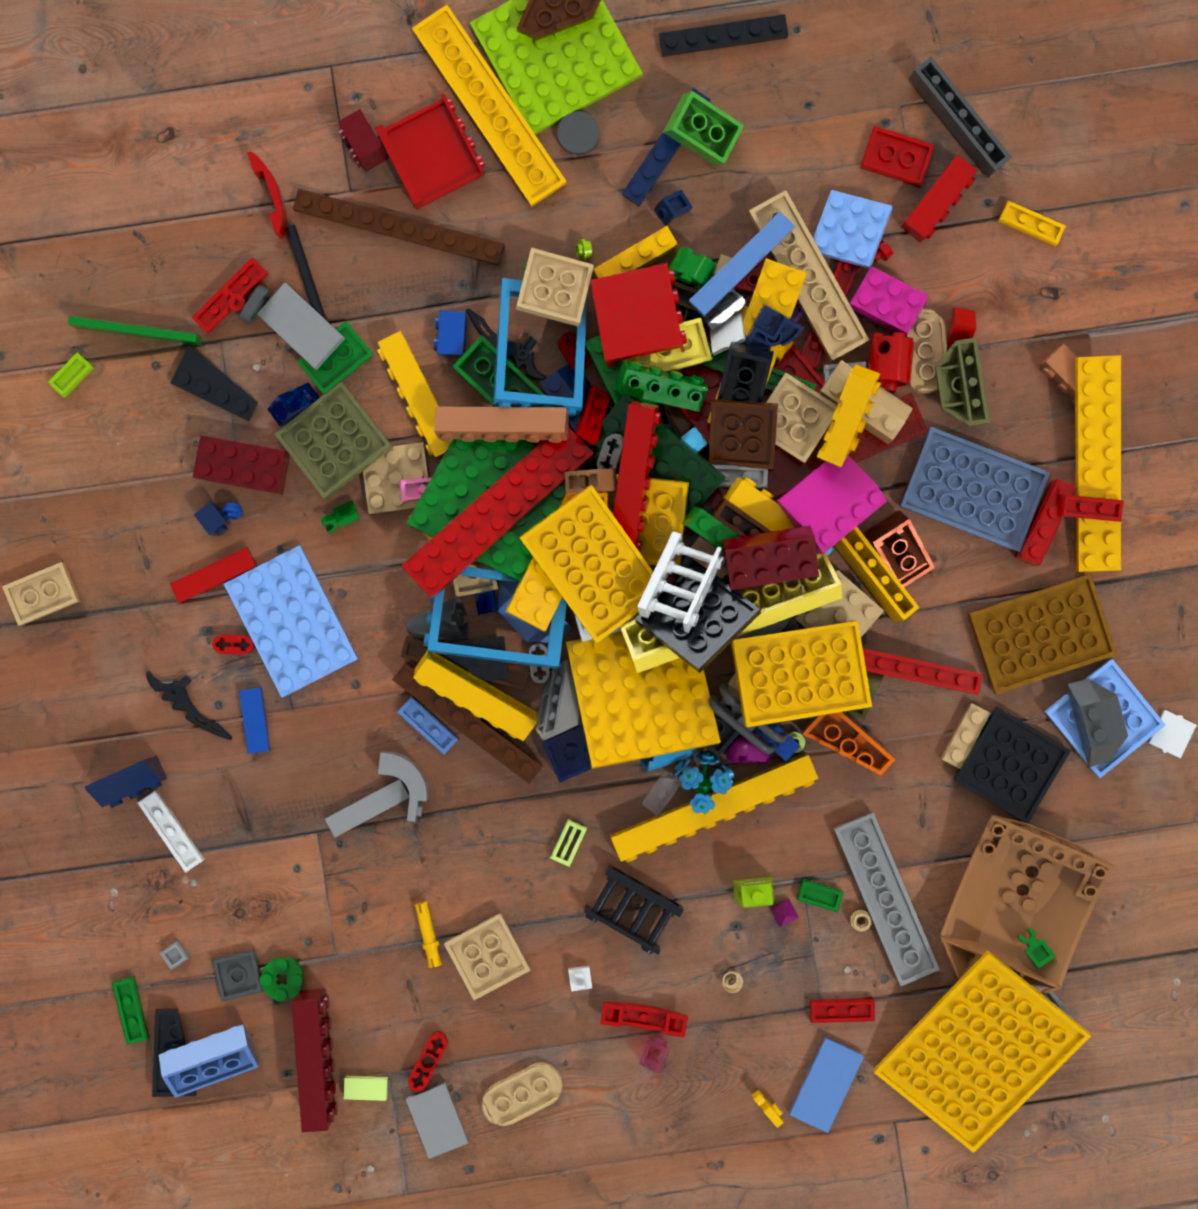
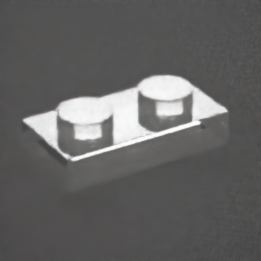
M664 769L641 802V805L659 816L682 782L673 773Z

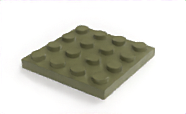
M342 381L275 433V436L325 500L393 448Z

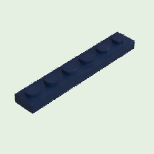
M695 88L691 90L699 96H701L702 98H704L705 100H707L708 102L711 101V99H709L707 96H705ZM662 133L622 192V196L640 207L681 144Z

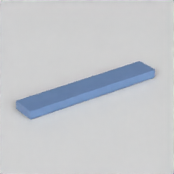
M779 212L689 300V303L705 317L795 228V225Z

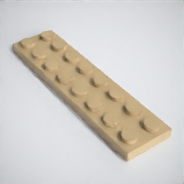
M785 190L748 211V214L758 232L779 212L795 225V228L770 254L775 262L807 272L797 302L830 362L868 342L869 338L789 194Z

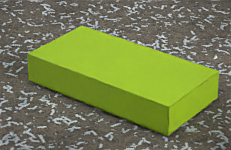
M76 352L48 383L63 398H66L95 367L79 352Z

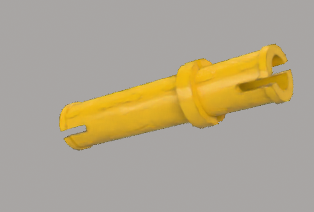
M428 901L417 903L414 906L424 943L422 948L426 952L428 967L440 966L442 962L438 951L439 941L435 937Z

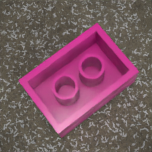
M871 266L853 297L850 306L855 314L892 333H905V337H907L927 303L929 295Z

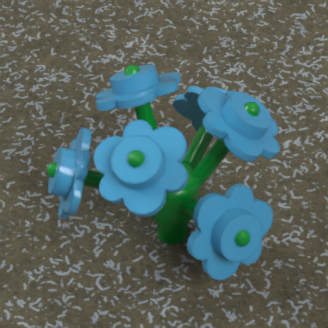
M703 751L695 755V759L699 763L704 764L702 773L699 772L697 767H686L691 761L688 758L686 761L682 759L676 762L674 776L676 777L682 771L683 775L679 777L682 787L685 790L693 788L696 791L694 799L690 800L693 812L707 814L709 810L715 807V802L710 795L705 794L710 788L715 793L726 794L727 790L732 787L733 781L731 778L734 777V771L729 765L725 767L723 763H720L724 773L719 769L715 770L714 776H711L709 780L706 777L708 764L715 765V763L720 762V758L716 757L713 752Z

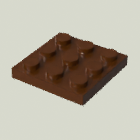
M712 399L709 463L711 465L774 469L778 404Z

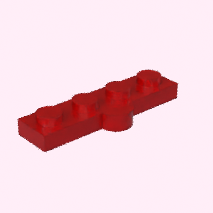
M251 258L191 318L209 334L232 310L240 313L247 303L245 298L269 274Z

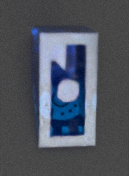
M306 383L277 396L267 410L277 424L282 426L318 400L319 396L311 385Z

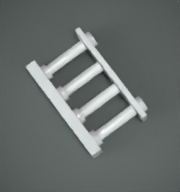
M673 531L637 606L640 616L648 618L651 612H661L683 620L684 631L689 633L691 627H695L698 622V612L717 570H721L724 565L725 557H723L722 548L717 547L714 556L684 546L681 534ZM683 554L709 563V567L706 573L702 574L676 565L677 555ZM675 573L701 582L697 593H693L668 584L666 581L668 575ZM667 592L692 601L688 612H684L659 603L657 600L659 594Z

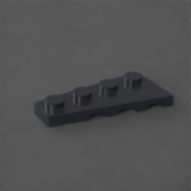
M190 345L188 346L171 384L242 419L250 421L258 402Z
M156 1009L152 1097H174L161 1076L159 1054L186 1045L178 1009ZM195 1090L182 1096H196L197 1091Z

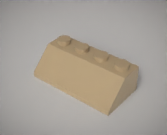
M841 360L819 394L836 405L841 403L839 399L853 367ZM880 387L877 395H872L870 400L874 404L869 415L865 414L863 420L867 421L864 429L886 444H889L905 424L913 408Z

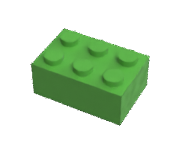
M689 91L682 94L663 133L712 165L718 166L725 164L744 125L695 92Z

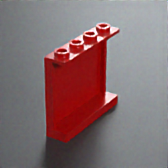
M444 93L441 94L442 99L386 128H384L383 124L375 128L416 210L484 176L483 168L485 164L480 155H475L473 151L476 148L470 136L466 137L463 132L466 127L461 117L456 118L453 112L456 108L451 98L446 99Z
M667 263L591 280L604 359L608 368L617 367V361L680 348L681 352H685L683 344H687L685 330L681 331L680 329L683 317L681 310L677 311L676 304L680 303L677 290L673 291L672 283H676L673 270H669Z

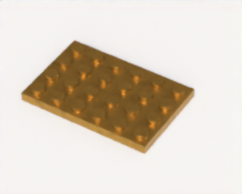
M1086 574L968 613L994 694H1000L1117 655L1091 574Z

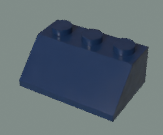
M569 364L556 370L539 383L540 388L547 396L573 398L575 370ZM585 375L581 412L579 416L569 417L568 425L575 434L588 389L592 387ZM607 407V411H606L605 417H606V416L608 415V413L611 411L608 407Z
M154 756L85 786V789L101 807L110 805L113 808L122 804V799L129 796L131 800L142 795L141 790L149 787L151 791L162 786L161 781L166 780L167 777L158 757Z

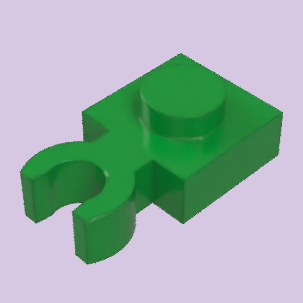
M1027 928L1026 930L1030 935L1029 939H1024L1021 934L1017 935V938L1021 943L1028 946L1024 952L1036 969H1039L1056 956L1043 938L1036 941L1034 930Z

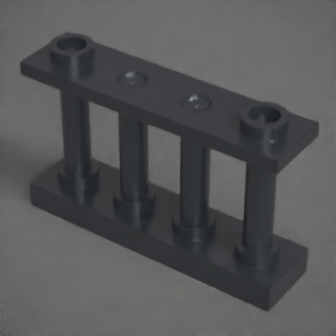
M609 864L605 870L608 881L593 908L585 905L584 913H586V917L593 922L600 921L642 945L641 948L649 954L654 952L659 955L660 946L656 945V942L670 917H674V915L681 916L684 911L683 906ZM620 883L626 887V893L613 916L609 918L600 913L614 886ZM639 894L645 897V903L630 929L618 922L633 896ZM657 904L663 908V914L649 939H646L637 934L652 906L655 907Z

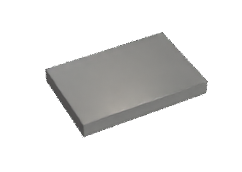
M446 1082L406 1097L405 1100L429 1159L469 1143Z

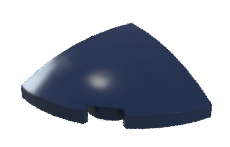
M763 304L743 345L771 350V347L779 344L785 346L793 341L804 327L770 306Z

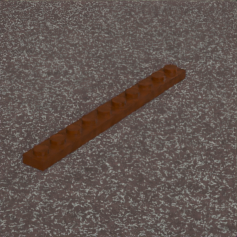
M299 188L293 210L296 212L497 266L500 264L504 249V243Z

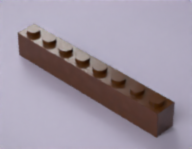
M409 662L404 663L392 679L395 683L528 784L531 783L543 766L541 762L482 717L474 716L470 710L458 707L449 698L441 697L428 686H422L417 683L413 678L415 667Z

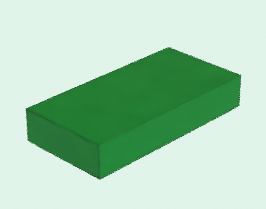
M802 879L796 899L838 913L844 892Z

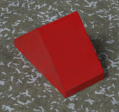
M957 307L953 308L947 337V350L957 340L973 338L976 331L975 311Z

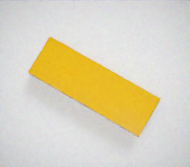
M1009 200L1006 201L997 221L1054 247L1058 245L1066 225Z

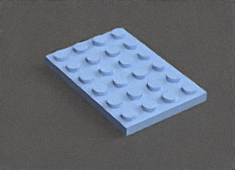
M301 545L224 583L281 698L359 659Z

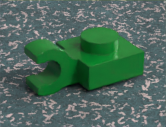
M353 500L334 508V513L322 517L321 523L326 527L327 533H332L337 529L338 525L341 528L360 519Z

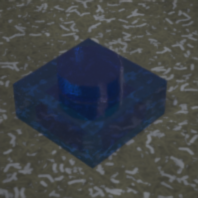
M495 590L474 594L478 615L498 611Z

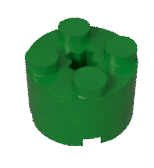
M679 247L669 266V270L674 271L676 282L700 290L712 278L716 264L703 254L698 256L693 254L694 250Z

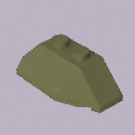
M977 337L957 340L935 366L941 410L966 426L990 423Z

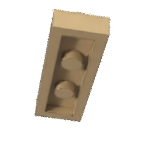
M969 703L941 759L960 769L981 733L990 712Z

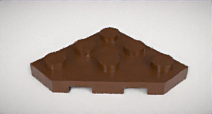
M529 0L518 24L517 32L535 40L542 39L593 19L601 0Z

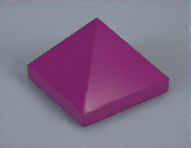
M789 898L770 908L780 927L799 918Z

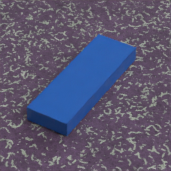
M262 687L239 690L248 754L270 751Z

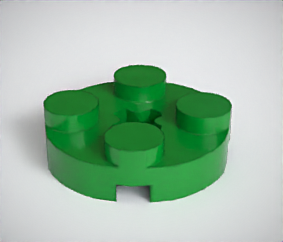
M277 957L264 967L260 977V984L270 998L283 1002L295 997L302 989L304 970L300 963L293 958ZM278 974L281 976L286 974L287 983H280L278 981Z

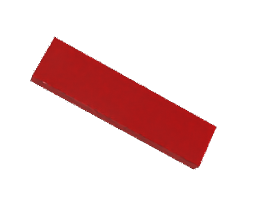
M246 547L170 583V586L178 603H182L258 566L249 548Z

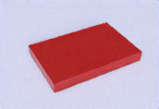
M873 126L860 168L921 187L935 145Z

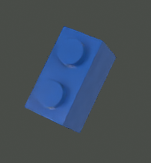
M440 310V316H436L435 329L439 331L438 338H434V351H437L439 357L461 358L465 353L466 312Z

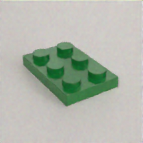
M347 321L336 329L346 339L317 370L303 357L297 361L323 394L340 381H344L374 356Z

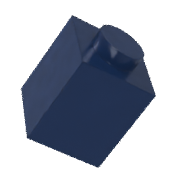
M209 502L194 514L211 536H221L228 530L227 526L231 524L229 519L225 517V514L221 512L219 506L214 502Z

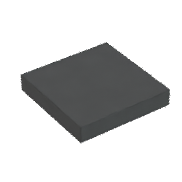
M255 949L212 959L221 1001L264 991L260 984L261 972Z

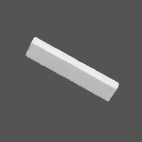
M157 790L137 802L185 873L205 860Z

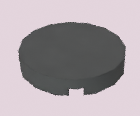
M574 111L561 119L557 128V138L560 146L566 152L584 155L590 153L596 147L599 139V127L596 120L590 114L583 111Z

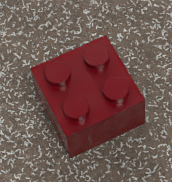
M361 109L338 121L341 127L338 133L358 168L362 166L365 172L388 160Z

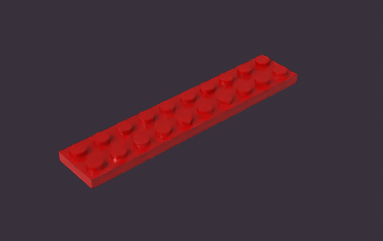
M569 426L567 441L562 440L560 443H552L548 440H543L401 565L402 568L433 599L565 481V472L577 471L594 456V452Z

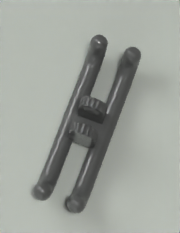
M723 683L720 685V693L725 701L738 711L736 719L718 704L715 695H710L708 703L711 709L762 752L772 754L775 750V745L773 743L767 745L751 731L756 727L775 742L783 743L786 741L787 734L785 732L777 733L768 724L745 727L741 702L729 692L727 684Z

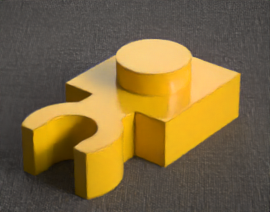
M759 1089L752 1094L754 1101L763 1109V1112L777 1128L780 1127L784 1122L781 1116L783 1112L776 1103L772 1105Z

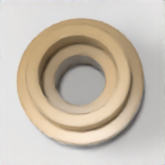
M857 910L850 917V924L856 931L863 932L871 926V916L865 910ZM859 917H864L863 923H857Z
M728 972L723 977L722 986L728 993H736L743 986V978L737 972Z

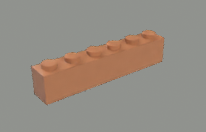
M436 407L434 432L438 439L445 442H451L453 439H462L465 442H473L475 440H484L486 442H495L496 440H505L507 442L527 440L528 442L537 443L540 440H548L552 443H560L562 440H568L569 415L567 408Z

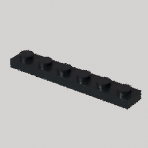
M785 14L659 33L662 57L788 38Z

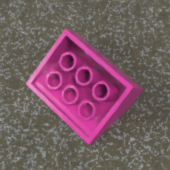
M849 455L842 467L825 461L777 500V503L794 528L811 526L815 535L817 554H824L887 502L877 484Z

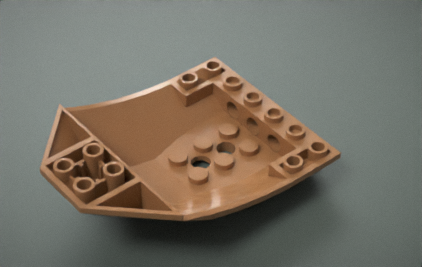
M992 814L965 869L940 935L958 980L988 950L1041 994L1044 995L1062 989L1065 975L1085 925L1115 866L1065 838L1028 823ZM1029 866L1037 868V872L1033 875H1029L1025 871ZM1021 884L1029 887V891L1024 895L1018 894L1016 891L1017 887ZM1027 928L1034 930L1036 941L1043 938L1056 956L1039 969H1036L1024 952L1028 946L1021 943L1017 938V935L1021 934L1024 939H1029L1030 935L1026 930Z

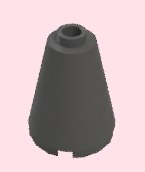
M451 598L443 602L438 639L462 640L467 638L469 626L468 622L464 623L463 617L467 616V613L460 598ZM433 607L409 618L407 631L414 638H425V633L430 634L431 625H427L428 611L433 612Z

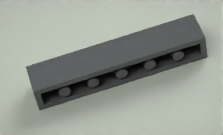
M929 57L914 69L909 80L984 174L989 178L1011 159L1010 154L935 60Z

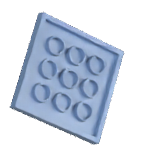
M1110 658L1085 679H1089L1117 694L1128 737L1110 762L1089 767L1099 779L1166 725L1115 661ZM1066 693L1045 710L1044 713L1088 766L1069 693Z

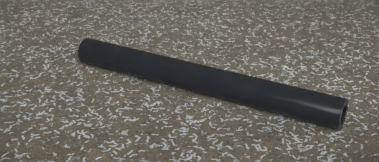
M287 226L285 230L310 305L327 321L296 226Z

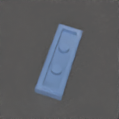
M413 696L397 711L399 715L443 755L459 739Z

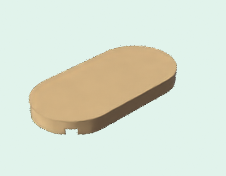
M923 308L907 336L912 337L914 341L911 383L909 386L918 393L930 394L938 390L935 366L947 352L946 328L941 316L932 309Z
M544 1062L534 1063L491 1085L485 1091L482 1099L483 1114L493 1124L495 1123L499 1126L512 1125L553 1104L560 1096L562 1077L559 1071L551 1064Z

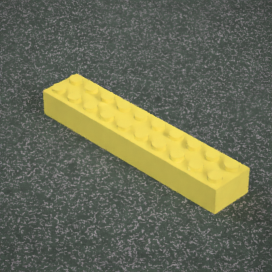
M826 552L824 554H817L818 577L735 590L760 608L761 614L738 636L842 599V584ZM635 620L620 626L637 673L680 658L640 627Z

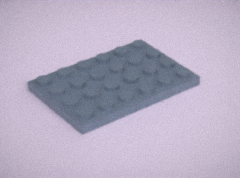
M930 427L899 507L1012 551L1020 552L1050 472Z

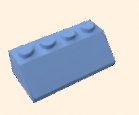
M243 1024L159 1054L161 1076L175 1098L259 1067L250 1037Z

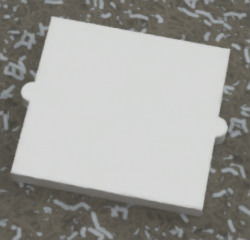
M741 313L725 320V324L720 328H715L713 331L710 329L712 354L714 356L729 350L731 342L740 344L746 341L743 315Z
M1163 710L1160 718L1166 725L1155 733L1148 743L1160 748L1163 753L1168 752L1181 758L1197 725L1183 719L1182 715L1177 716L1167 710Z

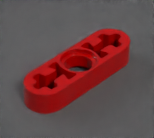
M437 1031L431 1034L408 1079V1085L413 1091L419 1092L424 1090L448 1044V1038L443 1032ZM442 1039L441 1043L443 1045H438L436 1052H433L432 1049L435 1044L433 1040ZM425 1056H430L433 1058L434 1064L427 1067L422 1063V1059ZM420 1071H423L422 1082L418 1085L415 1084L414 1078H417Z

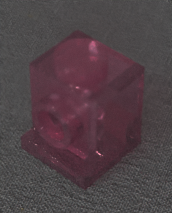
M658 1037L655 1040L649 1039L639 1064L657 1073H662L671 1050L667 1046L668 1042ZM655 1050H659L661 1052V1056L659 1058L655 1057Z

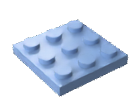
M831 190L813 239L823 256L870 269L893 208L891 205Z

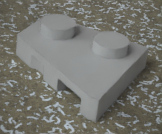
M732 289L723 302L720 301L715 306L711 318L704 322L712 331L715 328H720L725 324V320L732 315L738 314L747 303L740 294Z

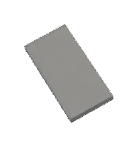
M286 282L257 313L316 370L346 339Z

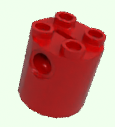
M895 332L892 333V336H885L883 333L872 334L868 369L880 373L878 382L881 383L880 387L889 393H896L897 387L909 386L911 383L914 341L912 337H905V333Z

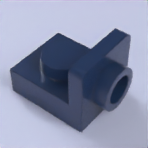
M679 190L663 198L655 207L658 218L667 226L673 219L689 212L693 207L683 191Z

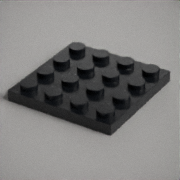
M696 561L688 568L705 574L707 571L705 567ZM680 575L671 585L697 593L701 582ZM715 576L698 612V622L695 627H691L689 633L684 631L683 620L658 611L651 612L648 618L639 614L635 621L640 627L700 673L761 614L760 608L740 593L730 590L729 585ZM667 592L661 593L657 598L659 603L684 612H688L692 601Z
M995 707L961 768L958 769L953 780L1023 822L1029 823L1071 750L999 707Z

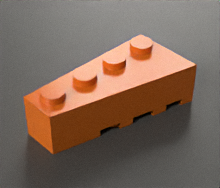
M845 712L814 716L801 729L802 735L817 741L819 744L838 752L842 756L879 775H882L896 760L885 747Z

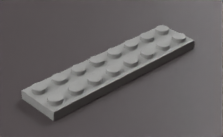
M870 812L834 827V832L899 985H906L939 971L936 959L874 813Z

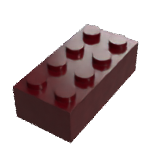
M200 435L193 478L283 495L290 454L284 450Z
M810 525L722 540L730 590L819 576L815 535Z

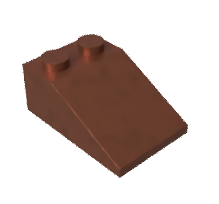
M900 510L863 533L903 587H906L935 568L910 519Z

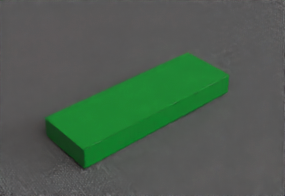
M135 976L112 982L126 1044L129 1045L148 1040L150 1038Z

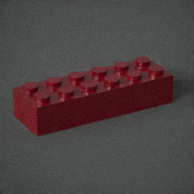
M325 989L299 991L291 1002L302 1133L328 1131L331 1123L334 1122L335 1115L338 1114V1103L334 1102L336 1081L332 1080L335 1063L334 1059H331L330 1051L333 1050V1040L329 1038L331 1017H327V1008L330 1006L329 995H326Z

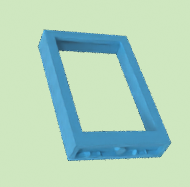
M502 278L499 296L493 407L567 408L569 417L579 416L583 403L587 296L579 327L577 326L574 397L566 398L504 391L510 297L519 298L523 280Z
M468 567L460 574L462 576L519 583L495 570ZM445 588L433 599L430 598L429 603L434 604L433 612L428 611L427 625H431L430 634L425 633L424 646L428 647L427 652L554 669L559 667L567 605L563 597L551 619L547 656L438 642Z

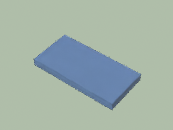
M825 1036L790 1108L789 1115L828 1133L864 1055Z

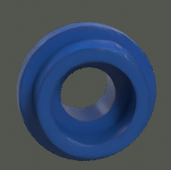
M225 503L221 510L228 519L237 520L238 517L243 516L242 506L236 503Z

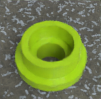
M580 239L579 244H576V255L580 257L581 261H586L587 258L592 257L591 242L585 241V239Z

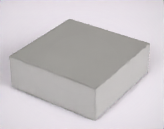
M179 939L159 953L170 970H173L191 957Z

